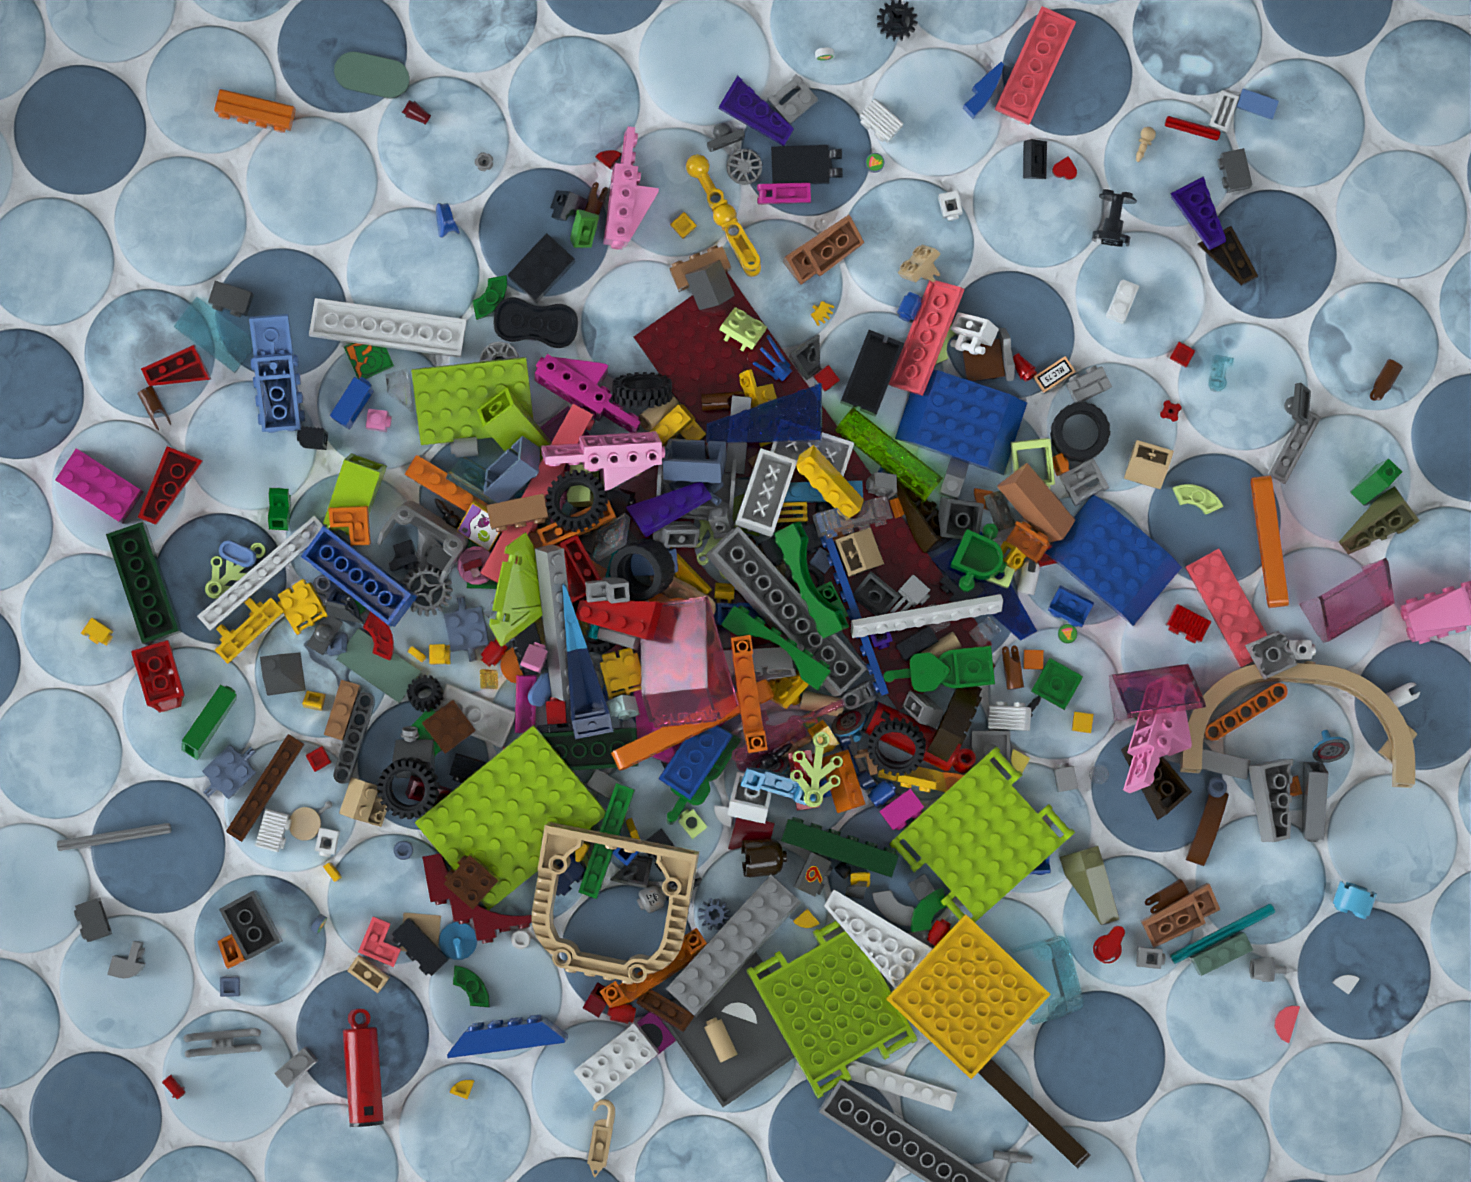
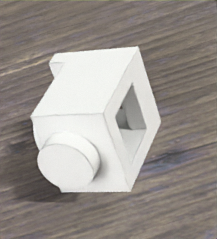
M958 190L938 195L943 219L947 218L948 221L959 219V215H962L963 212ZM947 205H952L954 209L949 211Z
M1288 640L1287 646L1294 653L1295 660H1311L1312 656H1315L1316 649L1315 644H1312V640ZM1301 646L1305 648L1303 654L1299 652Z
M319 828L315 851H319V855L325 857L336 854L340 831ZM326 839H329L331 841V845L329 847H327L324 843Z

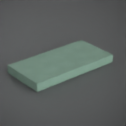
M358 628L347 644V652L341 653L336 660L398 703H401L407 694V689H409L408 685H413L411 681L413 679L416 681L421 671L394 652L391 661L373 654V638Z

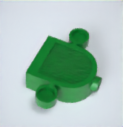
M989 523L983 527V536L967 529L954 556L951 567L966 574L959 581V587L964 592L973 590L975 585L974 577L987 580L995 577L999 572L1004 573L1007 562L1003 561L1002 549L993 541L998 535V528L994 524Z

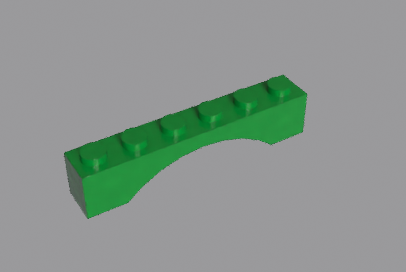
M801 522L793 523L775 532L776 544L784 554V561L792 571V578L800 588V595L808 605L809 615L814 618L819 635L824 639L848 628L849 625L842 610L827 601L817 590L811 579L806 560L808 537Z
M740 605L739 608L733 606L721 624L723 627L737 636L750 635L752 637H760L779 645L794 660L801 679L816 690H820L831 673L828 669L830 665L821 659L819 662L812 658L814 655L805 648L803 651L796 648L798 645L790 638L785 640L780 637L782 633L774 627L771 629L765 627V621L757 616L755 619L749 616L750 611Z

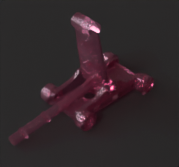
M843 699L834 703L831 702V704L815 711L812 710V712L801 717L793 715L789 717L787 722L775 726L766 723L769 720L766 710H761L760 707L768 750L748 753L747 745H744L742 748H735L732 752V759L736 763L738 770L746 772L747 768L752 767V762L761 758L764 754L770 753L771 750H775L792 739L800 740L806 737L807 731L803 724L844 707Z

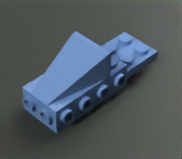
M289 314L250 317L249 322L254 357L251 358V368L255 370L253 385L254 388H257L258 395L255 396L256 407H259L260 410L258 424L262 426V432L269 433L301 429L302 422L305 421V412L300 407V403H303L302 392L298 390V385H301L300 373H297L299 365L298 355H294Z

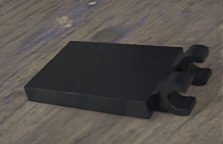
M828 145L771 147L772 184H829V178H843L842 168L832 169V159H842V149L828 150Z

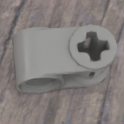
M872 680L865 681L842 693L841 702L844 707L855 709L878 699L879 696L875 694L871 685ZM848 695H853L855 698L852 705H847L845 702Z

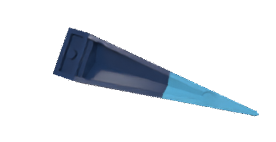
M563 584L571 721L575 739L613 732L609 708L566 585Z

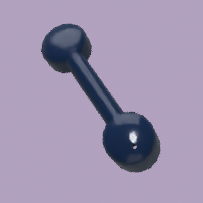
M837 736L842 751L849 750L860 787L863 790H868L877 786L866 769L860 772L848 746L851 744L850 736Z

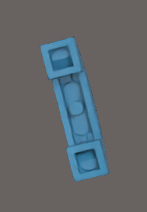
M759 768L746 769L740 784L742 787L756 791L762 789L792 798L796 803L806 805L804 802V791L797 782L791 780L790 776ZM811 794L810 800L815 801L816 796Z

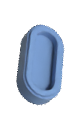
M227 540L219 547V553L222 558L239 566L251 567L256 562L255 552L239 543Z
M549 672L542 673L528 693V701L533 706H543L551 695Z

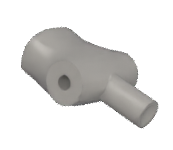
M1274 957L1251 959L1250 961L1251 979L1261 980L1262 982H1274L1275 973H1287L1286 966H1275Z

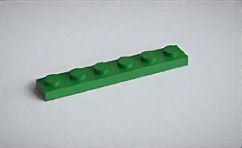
M616 783L599 832L620 835L635 789ZM595 843L578 893L594 899L598 898L614 849H608L603 844Z

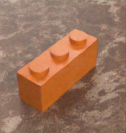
M849 750L823 757V767L830 763V759L834 756H840L843 760L841 767L835 768L826 775L827 781L832 775H837L840 778V784L830 789L837 813L866 805ZM835 758L833 762L837 766L839 760ZM834 777L831 779V783L833 785L837 783V780Z

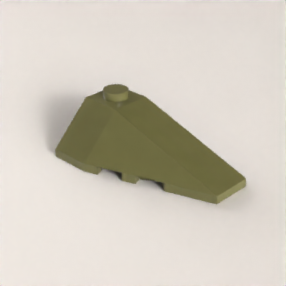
M1394 486L1375 500L1342 537L1339 543L1347 554H1351L1370 546L1371 542L1380 539L1382 541L1387 539V535L1395 532L1400 534L1420 520Z
M1093 846L1059 857L1066 878L1073 885L1098 922L1103 925L1119 920L1099 847Z

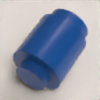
M908 292L898 308L899 318L906 322L914 320L922 304V298L917 294Z
M883 780L870 790L871 793L867 796L878 807L896 795L894 791L897 789L890 780L888 782Z

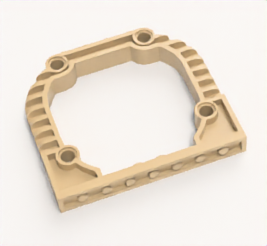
M548 822L544 827L532 908V926L536 938L544 949L553 955V963L557 967L564 968L566 972H584V975L590 977L599 975L603 976L605 980L619 979L625 984L643 982L649 974L660 971L668 966L681 950L700 851ZM584 841L603 844L608 849L623 848L628 853L639 851L657 855L656 863L666 878L662 884V890L669 896V905L663 939L659 949L653 955L637 954L626 961L581 952L573 941L559 937L553 924V909L559 874L564 873L570 866L571 859L569 855L579 849L584 844ZM561 859L564 866H557L555 860ZM674 881L678 888L671 889L669 882ZM559 953H565L568 956V960H562ZM635 968H641L643 975H637Z

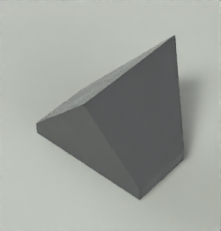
M820 335L803 343L789 354V358L806 380L822 370L820 367Z
M335 588L326 601L327 616L364 624L354 598L344 590Z
M637 855L628 866L625 865L610 880L647 888L653 858Z

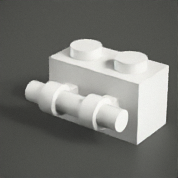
M958 312L950 329L959 337L957 340H951L950 345L959 351L966 350L974 355H983L985 347H981L980 344L992 346L999 329L988 319Z

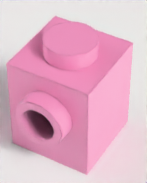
M368 409L366 428L372 431L387 432V427L390 428L392 417L389 416L388 411Z

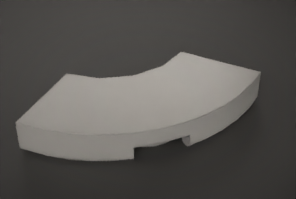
M999 328L1005 377L1007 381H1013L1015 363L1011 351V338L1005 328Z
M891 890L872 893L877 908L887 919L900 925L911 926L913 906H904L898 903L893 897Z

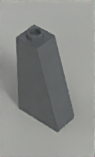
M1303 762L1302 835L1309 842L1324 840L1329 773L1322 762Z

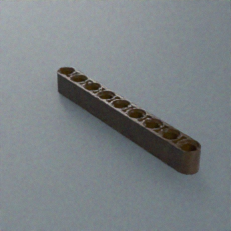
M992 1059L978 1072L1077 1169L1091 1156Z

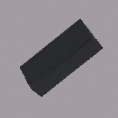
M1035 139L1024 141L1023 178L1046 179L1047 141Z

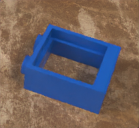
M354 377L331 412L330 417L350 430L374 393V390L371 388L372 384L362 377L359 379Z

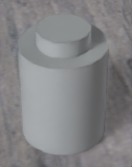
M477 437L454 439V443H450L451 454H455L456 458L479 456Z

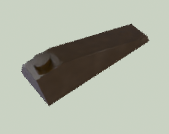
M907 476L896 479L897 496L913 538L922 551L927 553L937 550L953 538L941 537L937 504L934 501H928L923 496V491Z

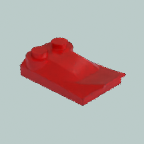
M169 640L132 650L131 654L147 706L154 708L159 713L181 707L185 694Z

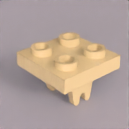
M925 245L916 247L911 258L902 263L898 274L902 278L915 283L921 277L935 282L933 275L940 276V273L933 262L941 253L935 248Z

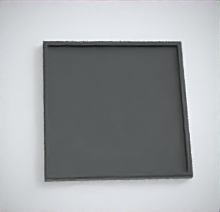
M757 952L697 1017L694 1016L684 1032L662 1020L722 1107L728 1105L794 1058L786 1040L746 972V969L754 968L763 962ZM767 968L757 974L760 980L771 972ZM674 999L672 1001L680 1007L684 1008L685 1010L689 1011L677 999ZM740 1002L747 1004L753 1009L757 1024L722 1012V1010L731 1003ZM717 1017V1020L722 1019L738 1054L723 1062L719 1061L704 1028L707 1026L706 1022Z

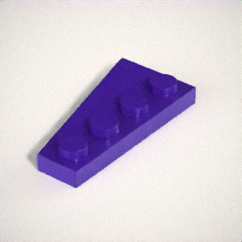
M737 75L718 109L780 145L785 146L794 128L777 112L771 109L769 104L762 100Z
M1204 176L1170 193L1174 203L1209 250L1226 242V237L1216 214V209L1211 200Z

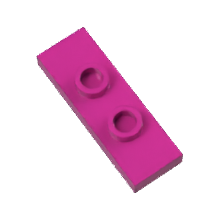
M516 675L515 733H524L531 726H535L536 706L529 703L528 693L537 681L536 675Z

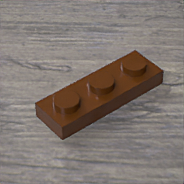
M652 989L642 994L636 1001L637 1005L682 1032L686 1030L694 1018L692 1013Z

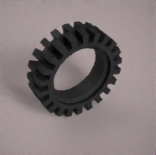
M634 372L633 375L631 373H627V376L620 375V377H616L612 382L613 401L620 406L626 405L628 408L633 406L636 409L638 407L646 409V406L654 408V405L657 407L662 406V404L666 405L667 402L672 400V380L667 378L666 375L662 376L659 373L655 375L654 372L647 374V372H643V374Z
M573 470L572 474L569 471L564 472L566 475L564 477L560 474L557 476V482L555 480L551 482L552 488L548 487L547 491L549 494H546L545 497L547 500L545 502L551 518L560 528L563 527L566 531L571 529L572 532H577V529L583 532L586 527L588 529L593 528L592 524L595 523L597 525L599 523L598 519H603L604 517L603 511L606 512L607 510L606 504H608V499L604 487L597 477H594L590 472L586 474L584 470H581L580 473L577 470ZM576 485L589 488L593 492L594 501L587 513L578 517H571L561 511L560 498L568 488Z
M403 757L395 760L383 770L382 775L378 779V782H380L377 785V790H380L378 798H382L380 803L387 806L385 808L387 812L391 810L393 812L391 815H400L399 818L401 819L405 817L407 819L418 818L422 814L424 815L437 801L436 797L439 795L438 788L440 785L436 782L438 779L437 774L433 775L434 769H429L427 767L429 764L426 762L421 763V759L413 760L414 757H409L408 759ZM409 771L422 779L425 786V795L421 802L407 805L400 802L394 796L392 781L396 774Z

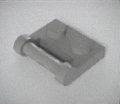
M797 74L774 96L771 95L767 98L770 104L790 125L818 101V98ZM798 86L801 90L781 106L778 101Z
M1094 458L1059 476L1074 506H1078L1081 504V501L1101 490L1109 489ZM1097 478L1098 484L1076 495L1075 489Z

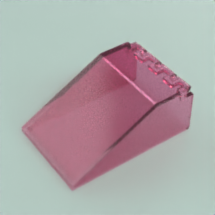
M1387 558L1361 567L1362 572L1320 596L1299 603L1311 626L1323 643L1331 641L1395 603Z
M708 596L660 602L663 603L653 641L640 638L641 692L649 722H653L655 728L685 725V723L688 725L701 722H715L717 718L718 720L724 718L738 706V700Z
M1189 664L1109 675L1114 721L1184 710L1191 711L1206 707L1205 700Z

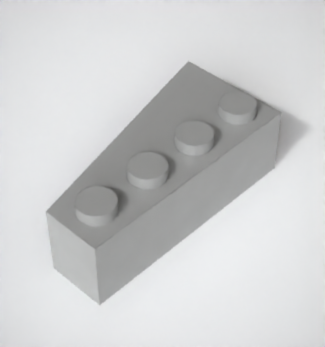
M783 648L753 649L752 658L756 682L764 679L771 680L796 676L795 662ZM732 650L712 651L713 672L720 686L736 685Z
M1279 759L1248 766L1262 842H1277L1290 839L1291 813H1289V804L1292 803L1290 783H1292L1293 777L1291 775L1293 759Z

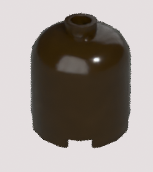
M775 839L742 840L741 854H745V862H742L744 877L777 875L783 868V862H787V852L782 850L781 844Z

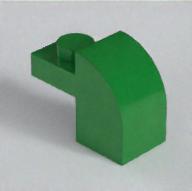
M269 488V530L288 531L291 512L289 489Z

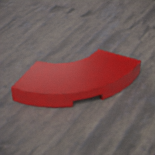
M370 611L363 628L373 638L374 648L372 653L391 661L394 651L392 631L389 625Z

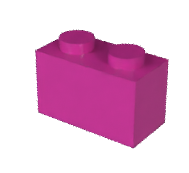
M908 789L881 809L879 813L892 830L896 828L899 831L907 825L906 820L910 817L915 819L923 813L921 809L924 806L913 791Z

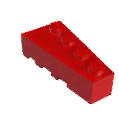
M167 446L138 518L157 525L201 466L203 460Z
M580 600L576 617L583 622L653 641L663 603L628 601L611 604L609 601L587 602L586 600Z

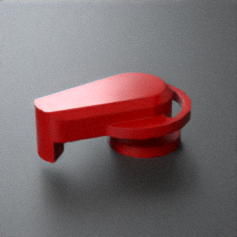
M1113 927L1107 935L1098 937L1094 942L1093 953L1100 962L1113 963L1120 957L1122 952L1121 942L1125 935L1123 927Z

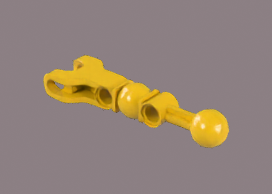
M699 154L692 155L686 162L685 168L687 173L694 178H698L707 194L708 205L713 212V220L725 231L726 238L745 274L749 277L757 276L761 272L760 257L742 226L738 223L735 208L728 204L726 199L724 200L723 192L717 189L708 174L710 164L707 158ZM714 195H718L721 198L717 203L712 202L710 199ZM731 228L739 230L738 234L734 236L728 232Z

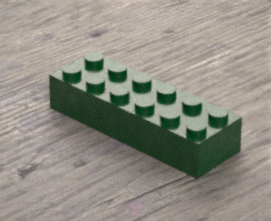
M140 522L106 534L142 644L146 645L181 633L182 630L146 523Z
M636 727L613 728V732L579 739H575L574 731L541 733L571 770L618 768L611 753L637 740ZM637 763V764H635V765H633V766H631V767H637V766H639V763Z
M792 817V820L787 819L781 838L782 842L892 878L899 855L895 854L896 850L887 847L881 850L877 848L878 844L866 841L865 844L859 843V838L847 835V838L840 836L841 832L829 829L826 832L821 830L822 826L811 823L810 826L803 824L804 820Z

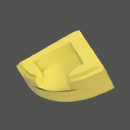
M1013 749L1011 752L1012 766L1017 771L1023 773L1030 758Z

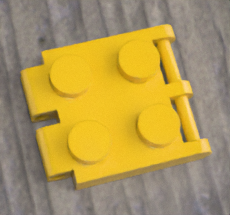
M305 579L292 585L294 592L291 588H287L278 594L280 601L277 603L283 609L284 615L297 635L301 634V631L308 626L315 625V622L319 619L328 617L326 607L312 583L307 584ZM322 612V614H320L319 616L315 617L314 619L312 618L313 616ZM305 621H308L306 624H304L303 626L299 627V625H301V624L304 623Z
M631 648L618 650L620 655L618 658H616L615 651L602 655L603 662H600L609 700L618 695H630V692L641 689L643 691L647 690L638 654L633 653ZM641 684V686H637V687L630 688V689L628 688V687H631V686H635V685ZM623 688L625 689L619 692L612 693V691H616Z

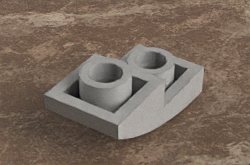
M595 769L586 786L611 799L616 783H622Z

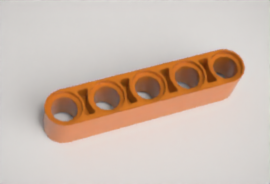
M1282 683L1270 685L1207 724L1204 737L1209 741H1215L1283 700L1288 694L1287 687ZM1276 686L1282 689L1280 697H1276L1273 693ZM1260 696L1266 700L1264 707H1260L1257 704V699ZM1244 706L1250 711L1248 717L1241 715V709ZM1226 717L1233 719V726L1227 727L1224 720ZM1210 727L1217 729V735L1214 738L1208 734Z

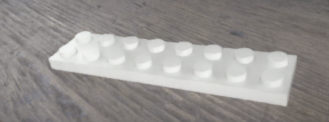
M315 298L309 337L461 358L467 320Z

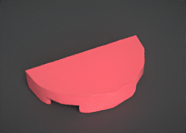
M1291 1005L1285 1007L1278 1012L1275 1018L1274 1027L1281 1040L1287 1043L1290 1042L1300 1006Z

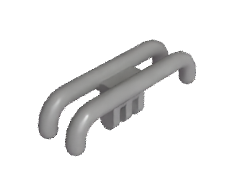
M252 1028L187 1034L183 1038L185 1042L212 1040V1047L190 1049L185 1051V1056L190 1058L207 1055L260 1052L262 1050L260 1044L234 1045V1038L260 1036L261 1030Z

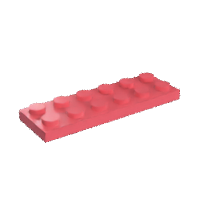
M1043 6L1041 7L994 109L995 111L1026 125L1030 124L1076 21Z
M929 280L921 300L922 304L912 323L888 385L923 396L964 292L962 287L937 280L935 282Z
M1217 549L1189 564L1185 569L1240 667H1243L1253 661L1245 645L1266 636L1267 633L1220 549Z

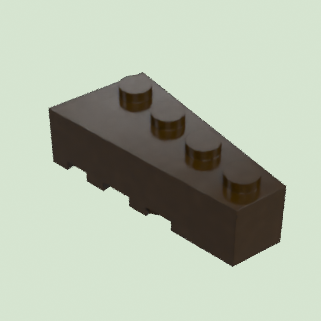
M974 686L956 688L940 725L932 738L933 741L927 749L928 753L948 762L957 745L963 744L967 736L964 732H968L972 724L969 720L974 718L977 712L975 707H978L982 700L980 696L982 688Z
M1129 742L1121 751L1130 767L1133 756L1127 753L1130 745ZM1163 756L1159 758L1160 761L1154 772L1153 783L1141 789L1157 820L1167 815L1192 793L1190 788Z

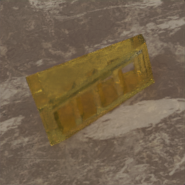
M481 669L480 688L483 690L498 689V672L496 670Z

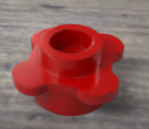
M1166 400L1163 403L1164 408L1160 412V416L1163 419L1167 418L1175 422L1178 420V413L1182 407L1178 403L1173 404Z

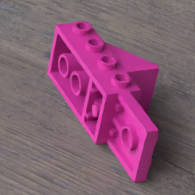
M549 354L545 358L541 357L536 364L535 382L571 405L575 404L594 415L593 419L598 422L604 416L629 433H637L639 431L641 423L639 418L631 412L629 414L622 410L623 407L619 404L611 403V391L601 385L608 373L607 364L552 357Z

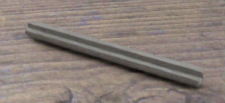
M170 823L60 840L57 841L58 851L168 834L171 833L172 829Z

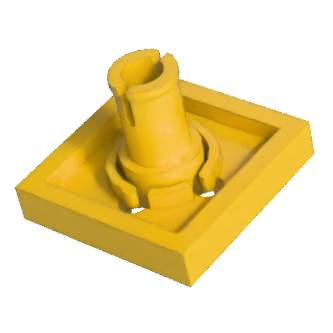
M797 670L796 676L771 679L768 683L775 695L771 701L785 709L790 704L798 705L802 700L800 694L809 684L801 679L800 673Z

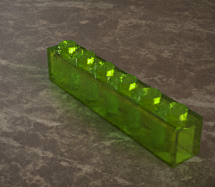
M854 407L835 429V431L848 441L853 442L854 446L887 472L895 474L896 479L924 501H926L943 479V477Z

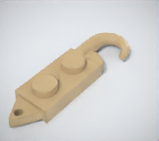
M654 575L649 576L652 582L654 580ZM674 576L672 583L662 592V594L672 599H687L694 606L700 600L710 607L708 613H701L704 617H711L716 611L715 602L711 597Z
M606 1099L599 1100L593 1106V1111H596L600 1105H605L608 1108L607 1119L597 1120L593 1126L587 1164L590 1165L594 1178L607 1165L615 1119V1107L612 1102Z

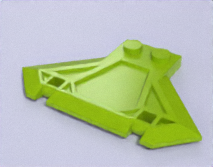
M526 532L507 545L504 552L509 554L508 562H502L492 611H497L496 618H490L489 626L501 647L542 616L535 548Z

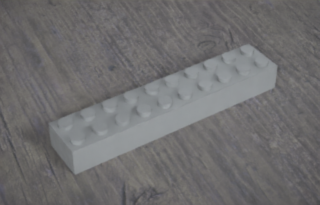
M739 527L732 529L706 554V557L771 628L774 627L782 633L780 637L785 640L790 638L798 644L796 648L801 651L805 648L814 655L812 657L814 660L819 662L821 659L830 665L828 669L831 673L823 686L833 697L841 695L867 670L836 634L824 639L819 635L815 620L809 615L806 601L802 599L801 595Z
M839 1080L819 1109L821 1114L925 1182H998L846 1081Z

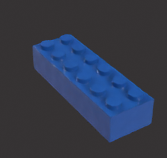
M323 526L301 555L304 560L389 626L395 627L418 597L354 546H350L348 541L329 527Z

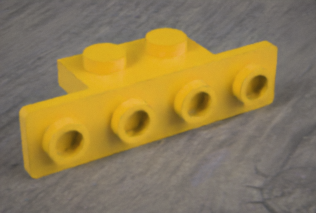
M749 369L739 374L740 384L743 387L745 396L752 397L750 408L751 421L754 424L756 438L759 441L760 447H763L773 442L768 425L780 422L783 417L773 384L757 387L753 372Z
M918 767L915 771L912 770L910 774L905 772L904 776H899V773L896 776H892L890 771L886 774L884 773L885 769L878 772L879 778L901 782L900 786L911 788L912 785L919 786L920 791L929 793L931 789L942 792L947 791L944 773L941 771Z

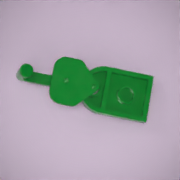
M991 646L952 649L942 653L939 658L930 652L918 653L911 657L909 669L885 671L883 677L887 682H892L894 679L911 677L912 686L918 692L934 691L940 683L949 688L994 685Z
M732 734V739L691 800L670 787L671 791L680 798L672 811L667 813V823L669 825H673L687 802L695 806L704 803L711 790L709 782L721 775L742 739Z

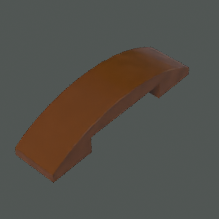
M1208 793L1204 811L1186 857L1187 861L1201 866L1205 865L1225 811L1228 793H1224L1221 797H1213Z

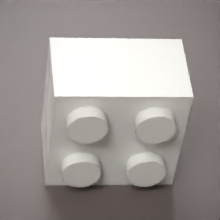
M737 772L727 815L765 824L772 792L762 789L756 791L742 787L740 784L745 773Z

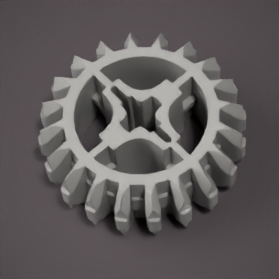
M428 564L425 565L424 571H422L421 566H417L418 573L411 569L413 576L410 577L406 574L405 577L409 579V582L403 581L402 584L412 591L413 583L420 577L421 586L413 593L418 597H425L429 606H421L414 601L411 611L415 612L418 608V615L421 616L423 610H425V616L427 617L430 610H432L433 615H437L436 608L443 612L441 605H449L445 602V599H452V596L447 595V592H453L452 588H447L452 582H445L444 580L442 584H429L425 575H432L440 580L442 570L439 569L436 573L435 566H432L431 571ZM425 586L433 588L429 591L430 595L421 593L425 590ZM443 588L441 598L434 604V593Z

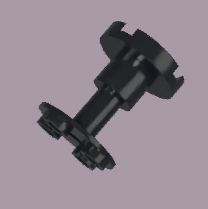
M1103 189V192L1099 194V198L1111 202L1109 218L1104 220L1103 230L1093 231L1092 241L1096 242L1097 239L1102 240L1101 244L1122 247L1123 243H1125L1127 247L1130 245L1131 237L1122 234L1124 223L1123 220H1120L1123 204H1135L1137 200L1129 192L1115 194L1113 190Z

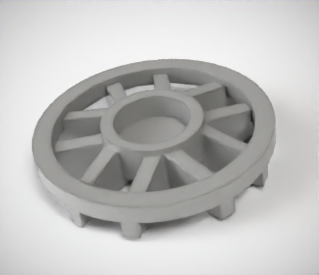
M737 150L728 159V175L738 184H751L761 175L762 161L752 150ZM743 152L748 153L747 159H743ZM741 153V159L735 157V155ZM751 154L754 155L756 159L750 160ZM732 159H734L738 162V164L735 165L730 162ZM759 162V166H752V163ZM730 166L736 168L732 173L730 171ZM759 169L758 174L755 175L752 170ZM739 172L740 175L737 179L733 177L734 174ZM751 173L754 178L749 180L747 174ZM744 175L747 181H740V179Z

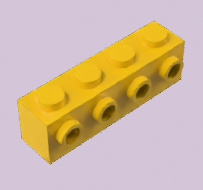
M814 445L799 455L796 463L798 472L809 480L811 486L822 494L823 499L835 508L839 516L848 520L861 511L864 499Z

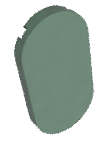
M345 53L339 57L334 67L335 78L343 88L383 98L393 99L399 97L408 89L410 83L409 73L402 63L364 53Z

